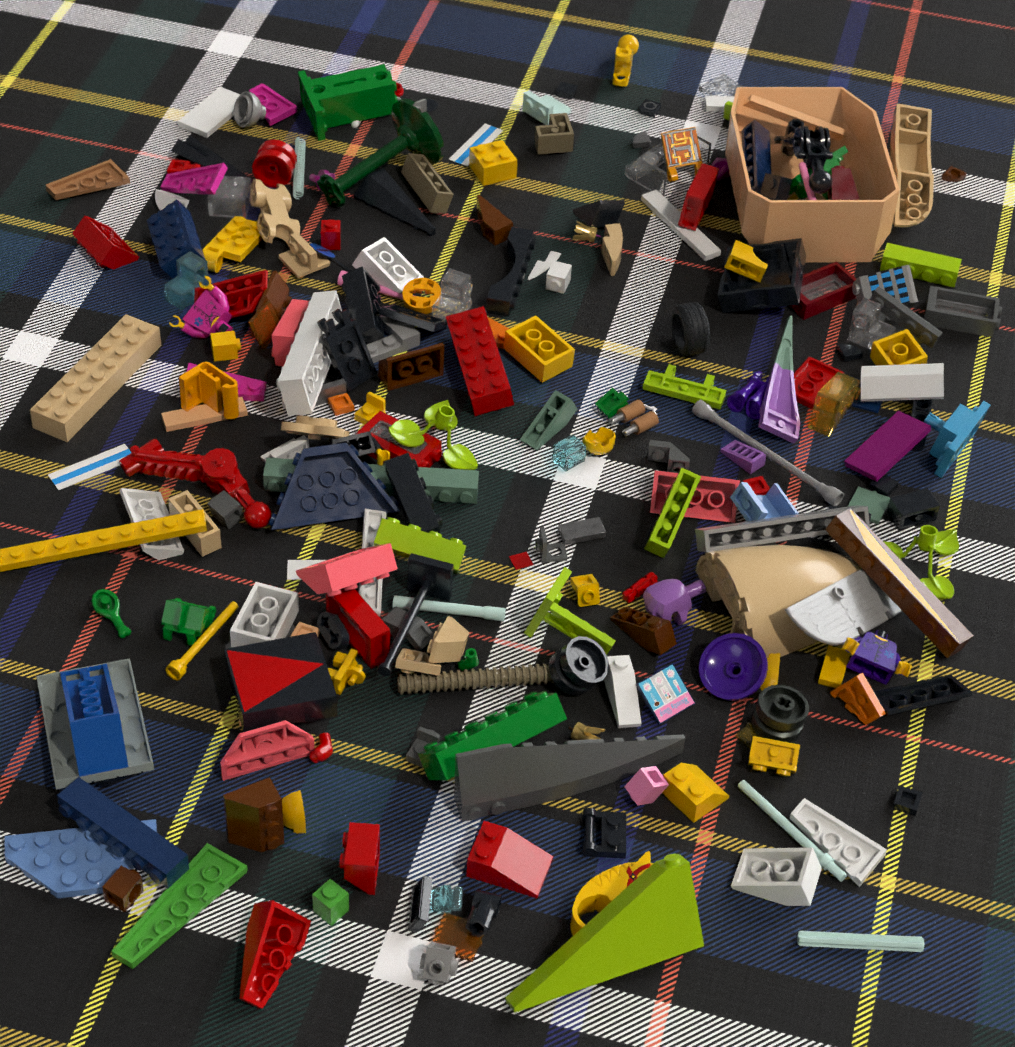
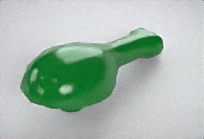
M107 589L97 590L91 600L94 610L100 616L112 621L118 630L120 638L123 639L131 635L132 631L129 627L125 626L119 616L120 603L115 593Z

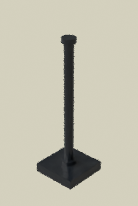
M413 553L410 554L408 558L407 591L415 592L417 595L383 663L379 664L377 668L380 675L389 676L391 674V666L425 597L430 596L450 601L452 597L454 564Z

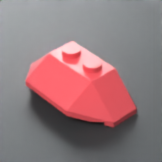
M286 720L240 733L220 762L221 778L224 781L309 756L310 752L315 749L314 738L309 733Z

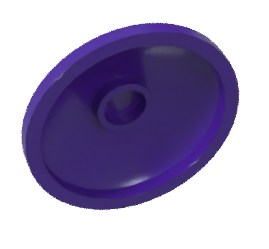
M740 633L725 634L713 640L705 648L699 663L700 678L706 689L714 696L728 701L741 700L754 694L763 684L768 671L767 656L761 645L752 637ZM739 668L740 672L736 675L733 674L734 670Z

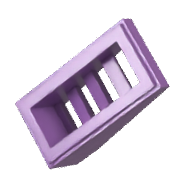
M737 440L732 441L720 451L749 474L765 465V453Z

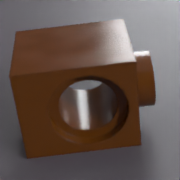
M122 865L102 887L104 901L124 913L144 891L141 875L137 871L129 870Z

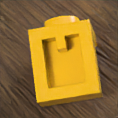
M368 392L366 394V403L354 414V420L365 425L379 411L386 413V400L379 395Z
M592 574L570 577L571 586L577 593V604L579 607L600 603L599 583Z

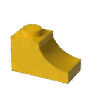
M735 240L724 268L760 282L768 264L761 261L754 254L752 246Z

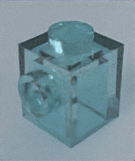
M574 435L553 445L552 460L565 472L585 461L586 445Z

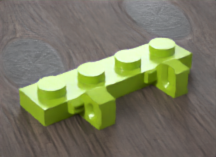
M668 364L665 374L648 371L643 383V390L693 403L703 400L712 408L721 410L727 390L714 387L715 376L707 374L704 383L701 384L675 377L676 366Z

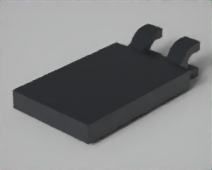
M336 309L332 314L338 322L337 325L334 324L333 319L326 321L325 318H322L317 323L319 328L326 334L322 337V341L339 380L344 378L346 392H350L377 374V370L356 319H350L348 309L343 311Z

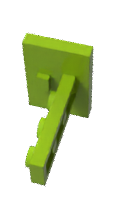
M564 567L524 634L532 638L543 620L572 639L582 636L596 641L607 655L616 640L558 605L563 596L560 591L572 573L571 570Z

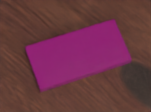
M897 411L844 461L845 466L877 482L931 431V427L920 420Z

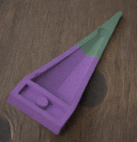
M791 315L787 318L759 411V428L791 443H795L799 436L800 418L794 383L793 317Z

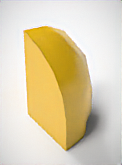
M771 653L767 658V675L759 688L762 691L778 683L780 653Z
M299 790L288 794L282 799L283 826L293 829L294 833H306L304 806L301 791Z

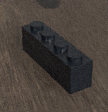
M409 453L384 461L385 472L407 524L419 526L421 531L427 533L430 531L440 533V526H443L439 514H435L432 509L435 507L431 495H426L425 489L427 487L423 477L419 478L417 474L419 468L416 460H411Z

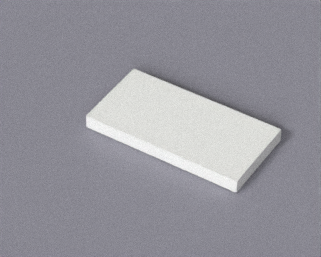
M219 87L178 120V126L208 138L234 116V104L240 94Z

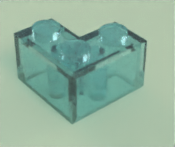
M191 251L176 260L178 276L164 285L165 300L181 310H184L194 302L195 288L200 287L199 281L203 285L209 284V281L204 277L208 276L207 261Z

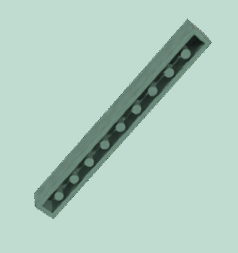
M266 458L263 474L264 491H286L287 485L284 482L288 472L293 473L294 471L293 459ZM368 464L373 470L372 476L376 480L379 478L386 486L384 491L388 496L392 495L397 499L385 472V466ZM418 467L419 471H417L419 478L423 477L426 483V495H431L433 501L477 504L479 471Z

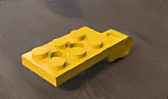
M235 216L203 248L205 260L197 265L198 268L218 273L221 270L223 258L242 262L263 239L258 231L257 221L248 220L242 216Z

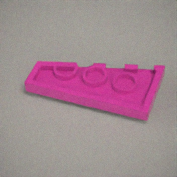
M188 363L187 371L197 365ZM225 372L238 382V398L243 397V400L264 402L267 389L265 381Z

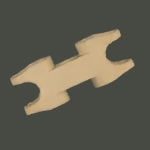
M253 179L250 185L249 200L251 206L258 207L261 210L257 221L260 235L267 243H272L274 237L281 238L290 247L291 234L296 232L300 234L299 221L290 219L288 215L292 205L290 193L282 184H277L276 189H270L261 180Z

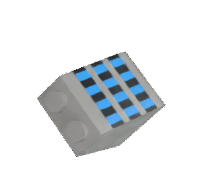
M910 265L861 276L853 282L852 290L853 294L856 295V308L861 319L878 316V313L875 312L876 308L868 303L878 286L909 309L918 302Z

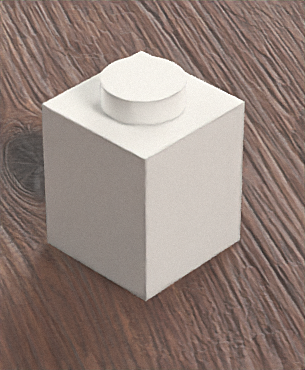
M553 261L546 276V290L564 294L571 280L572 265Z

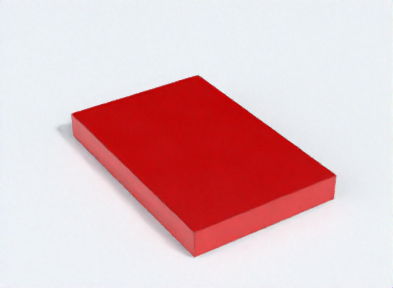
M809 356L794 373L797 402L816 410L841 381L844 372Z

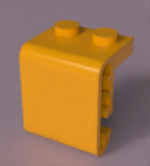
M202 362L179 376L181 408L188 412L203 402L218 413L222 410L223 404L224 418L235 419L239 416L238 382L210 362Z

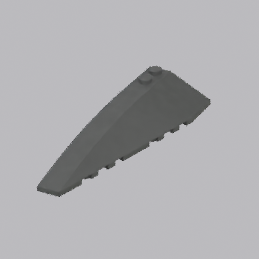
M684 734L655 736L653 740H647L645 737H636L634 741L614 738L612 742H604L603 739L568 740L563 745H557L554 741L545 742L544 746H533L532 742L522 743L521 747H512V744H500L458 753L455 756L454 800L461 820L466 821L476 820L489 815H499L503 812L569 797L636 774L640 768L655 766L683 753L685 736Z

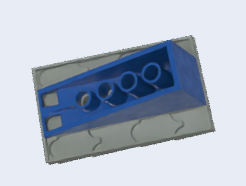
M130 658L36 676L56 790L66 788L78 777L87 783H92V781L97 782L116 778V776L122 777L141 773V771L154 770Z

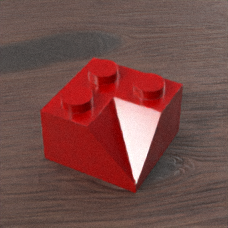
M350 822L349 831L343 834L344 851L340 855V868H344V879L369 895H375L380 858V824Z

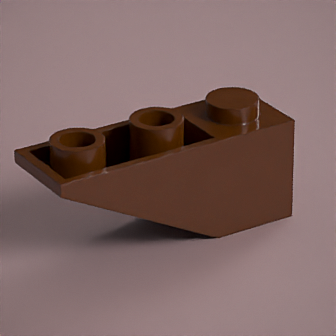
M478 194L476 211L483 236L494 246L508 240L511 227H514L513 222Z
M623 607L610 617L612 622L647 651L662 655L677 644L671 621L630 607Z

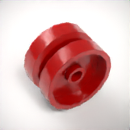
M274 139L265 141L258 149L252 165V172L255 178L261 180L265 186L276 188L277 184L285 186L292 177L297 163V155L288 143Z

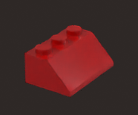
M84 215L72 233L77 239L76 242L86 248V253L95 258V263L102 268L108 267L114 270L139 259V256L112 227Z

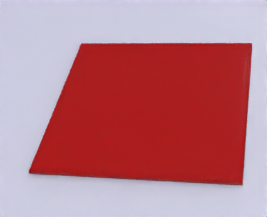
M527 552L509 556L516 570L534 565Z

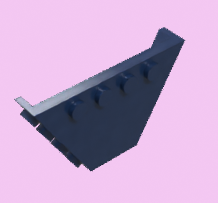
M347 443L304 448L301 453L296 452L292 462L295 465L293 473L288 472L284 482L287 485L285 493H280L276 505H279L277 514L272 513L268 525L271 526L270 531L361 518L364 517L365 509L384 511L386 514L400 511L398 508L400 504L394 496H388L384 491L386 486L379 478L376 480L372 476L373 470L365 461L361 462L357 457L359 452L352 444L349 446Z

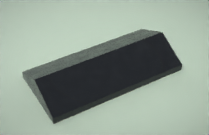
M951 674L874 691L886 712L883 716L973 696L972 691Z

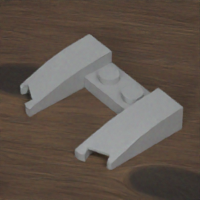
M380 315L383 320L384 331L388 334V337L369 343L366 346L373 363L419 346L420 333L411 324Z

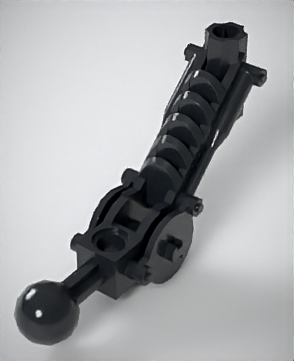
M792 119L788 122L785 136H775L774 141L775 143H782V153H785L787 156L795 155L797 159H803L807 169H812L813 174L809 178L811 190L818 194L826 193L832 187L833 181L831 175L823 169L826 159L831 160L833 158V154L829 150L831 145L829 129L817 126L815 131L809 130L808 126L804 125V122L799 119Z

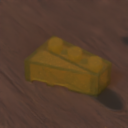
M838 372L817 393L808 429L830 437L853 400H857L861 388L858 387L861 380Z

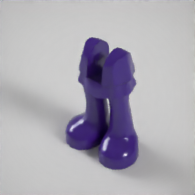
M757 371L750 376L746 386L728 397L727 405L729 409L733 412H740L746 404V414L748 417L754 420L759 419V411L770 375L765 382L761 381L763 376L761 371ZM753 392L754 395L748 399L749 395Z

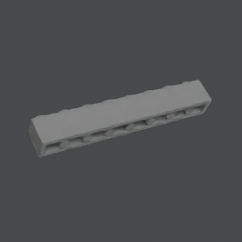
M855 505L695 529L697 550L712 552L826 535L828 532L825 529L833 518L850 508L870 528L868 506Z

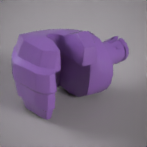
M666 579L657 582L644 591L643 599L646 612L669 621L672 620L673 614L674 622L677 625H682L686 622L688 611L692 608L691 598L705 593L706 587L701 579L686 586L678 579Z

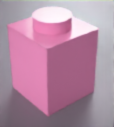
M652 766L640 768L624 787L638 806L653 803L669 784L658 768Z

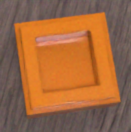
M347 393L328 398V404L335 416L354 411V404Z

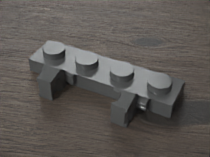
M879 286L868 301L869 304L876 308L875 312L878 313V316L874 323L879 327L886 319L889 321L893 320L902 328L908 329L920 345L924 343L930 348L936 344L942 334L941 331Z

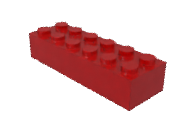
M484 306L446 316L450 336L475 416L513 406L514 401Z

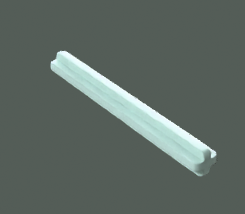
M799 931L797 935L799 946L922 952L924 949L923 937L816 931Z

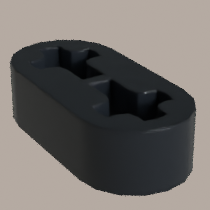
M322 612L318 617L317 626L329 647L338 650L347 648L350 636L339 616L331 612Z

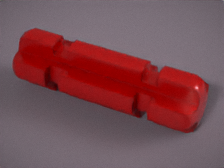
M653 572L647 573L631 585L630 588L622 592V599L627 603H631L636 599L635 597L643 594L646 588L657 583V575Z

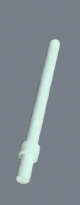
M745 780L738 784V787L803 848L814 849L822 869L828 870L840 882L847 877V874L834 863V858L828 853H823Z

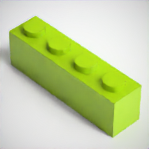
M887 243L880 271L910 265L912 278L955 288L962 259Z
M684 468L680 469L646 543L645 550L662 558L665 557L701 476Z
M391 517L387 519L382 518L374 540V546L391 543L393 554L409 558L410 554L413 553L454 564V574H458L466 550V545H463V541L450 538L448 540L442 538V535L438 532L430 531L427 533L421 531L419 526L413 524L405 526L400 524L399 520Z

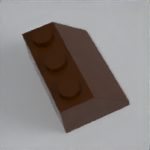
M439 343L378 361V376L387 391L443 376L444 344Z
M270 777L223 795L226 832L229 843L258 852L276 849L280 845L285 844L282 799Z

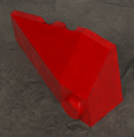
M273 900L254 903L246 930L239 999L259 1009H263L278 986L279 978L292 965L291 960L296 952H300L303 948L311 920Z

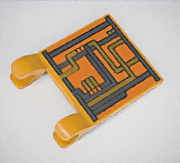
M696 127L660 133L667 165L668 181L678 180L677 167L693 164L696 176L702 164Z

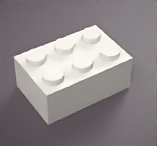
M255 582L230 629L231 648L286 638L299 612L298 593Z

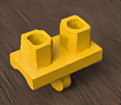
M351 649L348 654L337 652L333 660V666L340 669L328 668L336 694L341 695L347 683L353 686L355 683L361 684L365 680L366 676L362 671L363 666L358 665L355 660L358 654L357 650Z

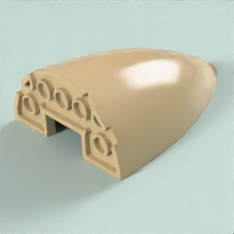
M766 545L707 552L699 558L696 573L703 581L712 602L723 600L733 618L731 633L745 634L755 639L761 645L768 658L771 653H780V657L818 642L804 633L791 620L785 609L862 568L851 557L834 552L802 546Z

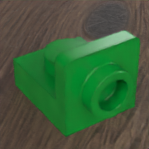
M612 387L595 405L610 419L617 413L618 409L628 405L627 401L629 399L622 391L618 393Z

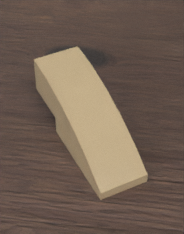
M620 223L605 225V233L602 239L601 253L611 276H615L621 261L623 235Z

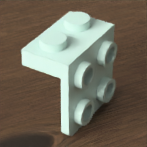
M529 90L523 93V111L545 125H549V114L571 113V108L550 95H544L540 98Z

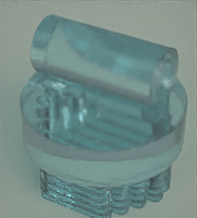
M450 885L432 888L430 899L432 912L441 911L442 914H449L452 910L460 911L462 909L463 888L459 886L451 888Z

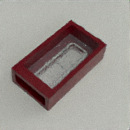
M837 261L804 274L799 305H791L789 307L805 320L856 298V295L853 294L852 286L856 278Z

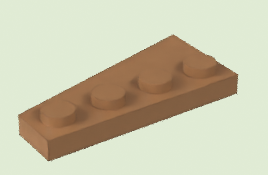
M109 159L46 184V191L55 200L130 184V177Z

